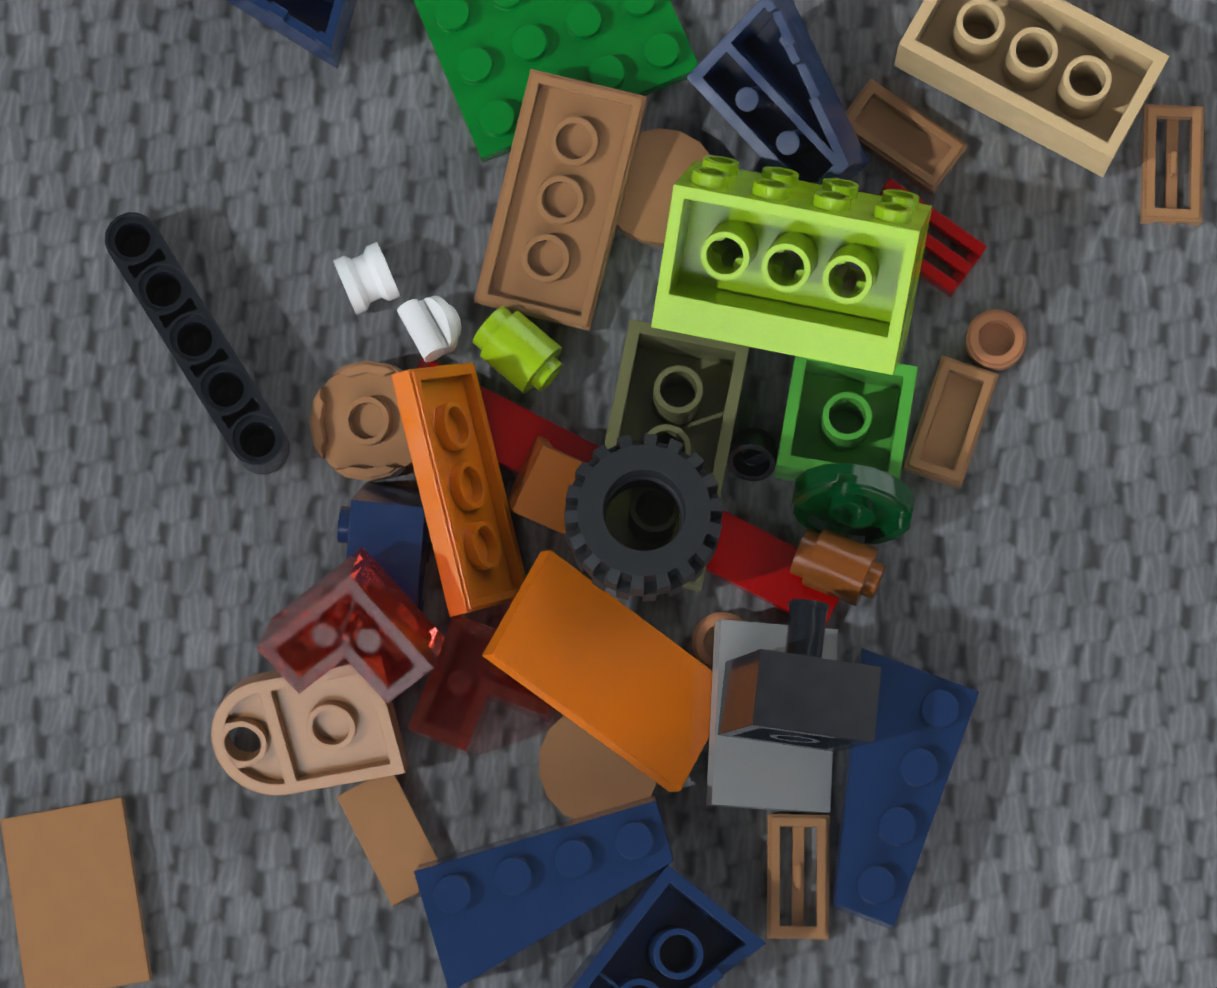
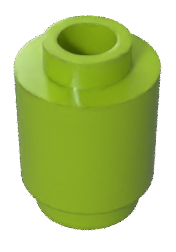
M501 306L489 316L472 341L473 344L482 350L480 357L523 394L529 392L533 387L540 392L544 391L554 381L564 366L558 360L562 347L521 312L516 311L512 314L504 306Z

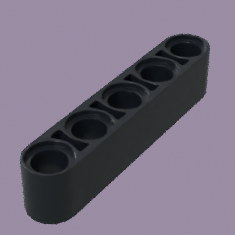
M127 212L117 216L110 222L105 232L107 251L239 462L250 472L268 475L278 471L286 463L290 454L288 437L161 233L147 216L140 213ZM137 234L150 237V244L142 255L137 257L122 255L123 246L130 237ZM167 283H176L181 286V294L172 305L159 307L153 304V296L160 286ZM206 332L212 335V344L207 352L200 356L184 354V344L192 334ZM229 381H237L244 385L243 395L236 404L229 407L215 404V393L222 384ZM259 431H269L275 434V444L267 455L252 457L246 454V443L251 435Z

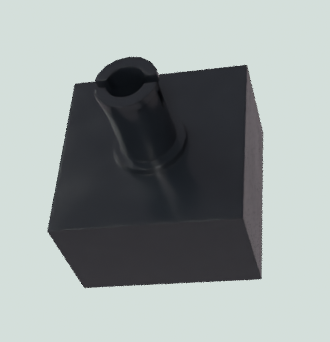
M806 599L789 600L788 607L790 609L785 652L759 649L725 662L717 735L831 752L874 743L882 667L822 658L826 614L829 610V604Z

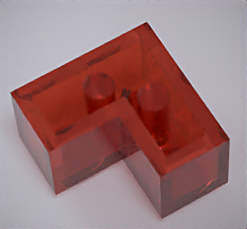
M362 547L272 617L257 649L298 694L342 660L346 659L388 704L434 669L445 637Z
M456 615L453 616L408 729L416 737L470 758L493 701L547 723H550L555 708L482 656L497 629L464 616Z

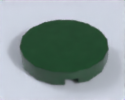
M851 463L824 464L807 469L796 478L792 497V504H794L793 514L804 527L820 533L824 528H827L849 537L848 534L865 536L864 544L869 543V545L895 540L908 531L915 498L910 488L894 475L873 467Z

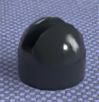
M746 428L735 435L730 444L727 459L730 471L738 478L746 481H761L768 478L774 472L776 466V444L769 434L760 428ZM748 449L744 454L740 452L742 450Z

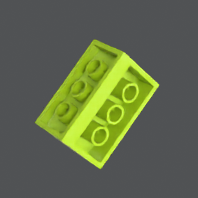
M706 155L703 157L702 162L694 161L673 186L651 327L894 375L907 345L932 205L919 203L918 195L903 190L886 189L883 190L882 196L858 192L859 185L845 179L824 178L822 185L798 180V172L782 167H764L762 173L738 169L739 162L737 160L724 156ZM729 239H732L735 242H737L740 245V247L734 245ZM788 250H791V251H794L795 253H797V254L801 257V259L796 258V257H794L793 255H791V254L788 252ZM847 262L857 264L862 270L852 268Z

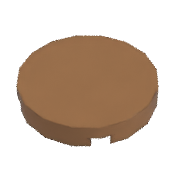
M655 128L640 132L617 229L621 234L642 244L664 248L674 183L694 161L702 162L704 156L710 155L701 142L677 130Z
M367 360L345 365L332 374L334 376L327 381L325 386L320 387L313 399L309 424L314 446L321 457L325 458L329 465L334 467V470L344 477L375 482L396 477L413 465L391 374L401 372L402 370L394 365Z
M564 715L549 728L539 750V777L546 795L564 816L571 819L651 797L657 785L654 780Z

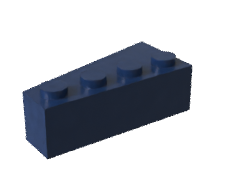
M862 648L858 655V664L882 667L874 743L848 750L831 907L891 929L895 926L979 691Z
M656 795L418 865L414 874L447 987L458 988L672 863L673 852Z
M666 865L650 875L563 988H710L721 980L724 974L746 957H750L765 945L766 942L673 868Z

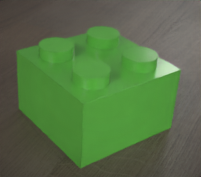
M795 356L774 478L796 481V478L803 472L813 467L824 464L851 463L873 467L900 479L918 367L898 363L894 375Z

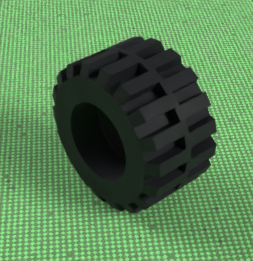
M644 433L642 441H631L630 435L617 438L615 446L607 449L605 444L594 450L593 458L588 463L583 461L576 470L575 480L572 485L569 484L566 494L564 511L566 541L569 551L572 550L575 556V564L582 574L587 572L592 577V584L602 591L607 587L616 591V597L629 600L630 595L642 596V602L656 601L659 594L668 593L670 597L681 592L682 586L689 581L693 584L702 575L706 564L711 562L722 528L723 502L722 498L718 497V483L713 472L710 474L706 473L703 468L705 461L696 452L691 456L683 452V443L672 438L668 445L657 442L656 434ZM646 486L667 494L677 505L681 516L680 528L675 538L665 546L650 551L633 550L615 540L607 529L606 511L610 501L622 491L632 487Z

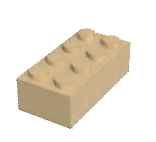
M924 0L898 45L894 66L1089 171L1104 177L1157 82L1169 56L1065 0Z

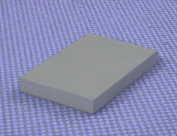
M723 619L715 621L706 806L821 814L830 813L833 752L717 735L725 662L759 649L785 652L788 625ZM825 628L822 658L837 660L838 629Z

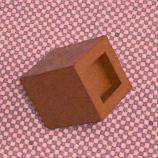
M537 435L507 497L512 512L566 535L564 519L566 494L569 484L572 485L575 480L576 470L583 461L554 449L548 439Z

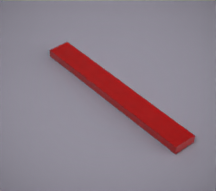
M422 357L416 369L441 365L434 361L425 362ZM480 386L498 464L519 474L537 435L548 439L554 449L586 463L593 458V451L599 448V446ZM723 510L722 528L718 544L711 562L707 563L706 572L788 614L790 609L788 607L789 600L791 601L792 599L815 600L829 604V610L826 614V626L839 599L802 585L803 578L790 573L798 548Z

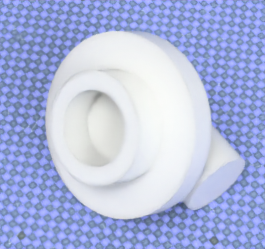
M431 296L420 301L412 299L403 303L397 309L401 320L425 362L434 361L455 350L461 334V321L455 308L449 305L443 298Z

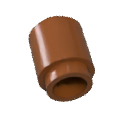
M807 528L794 556L790 573L803 578L802 585L857 606L862 596L869 599L874 598L886 565L876 562L879 553L877 548L824 528L821 533Z

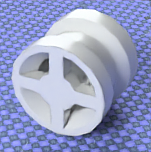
M378 242L367 245L363 254L351 259L341 256L333 260L356 315L366 312L370 303L382 298L392 301L400 297Z

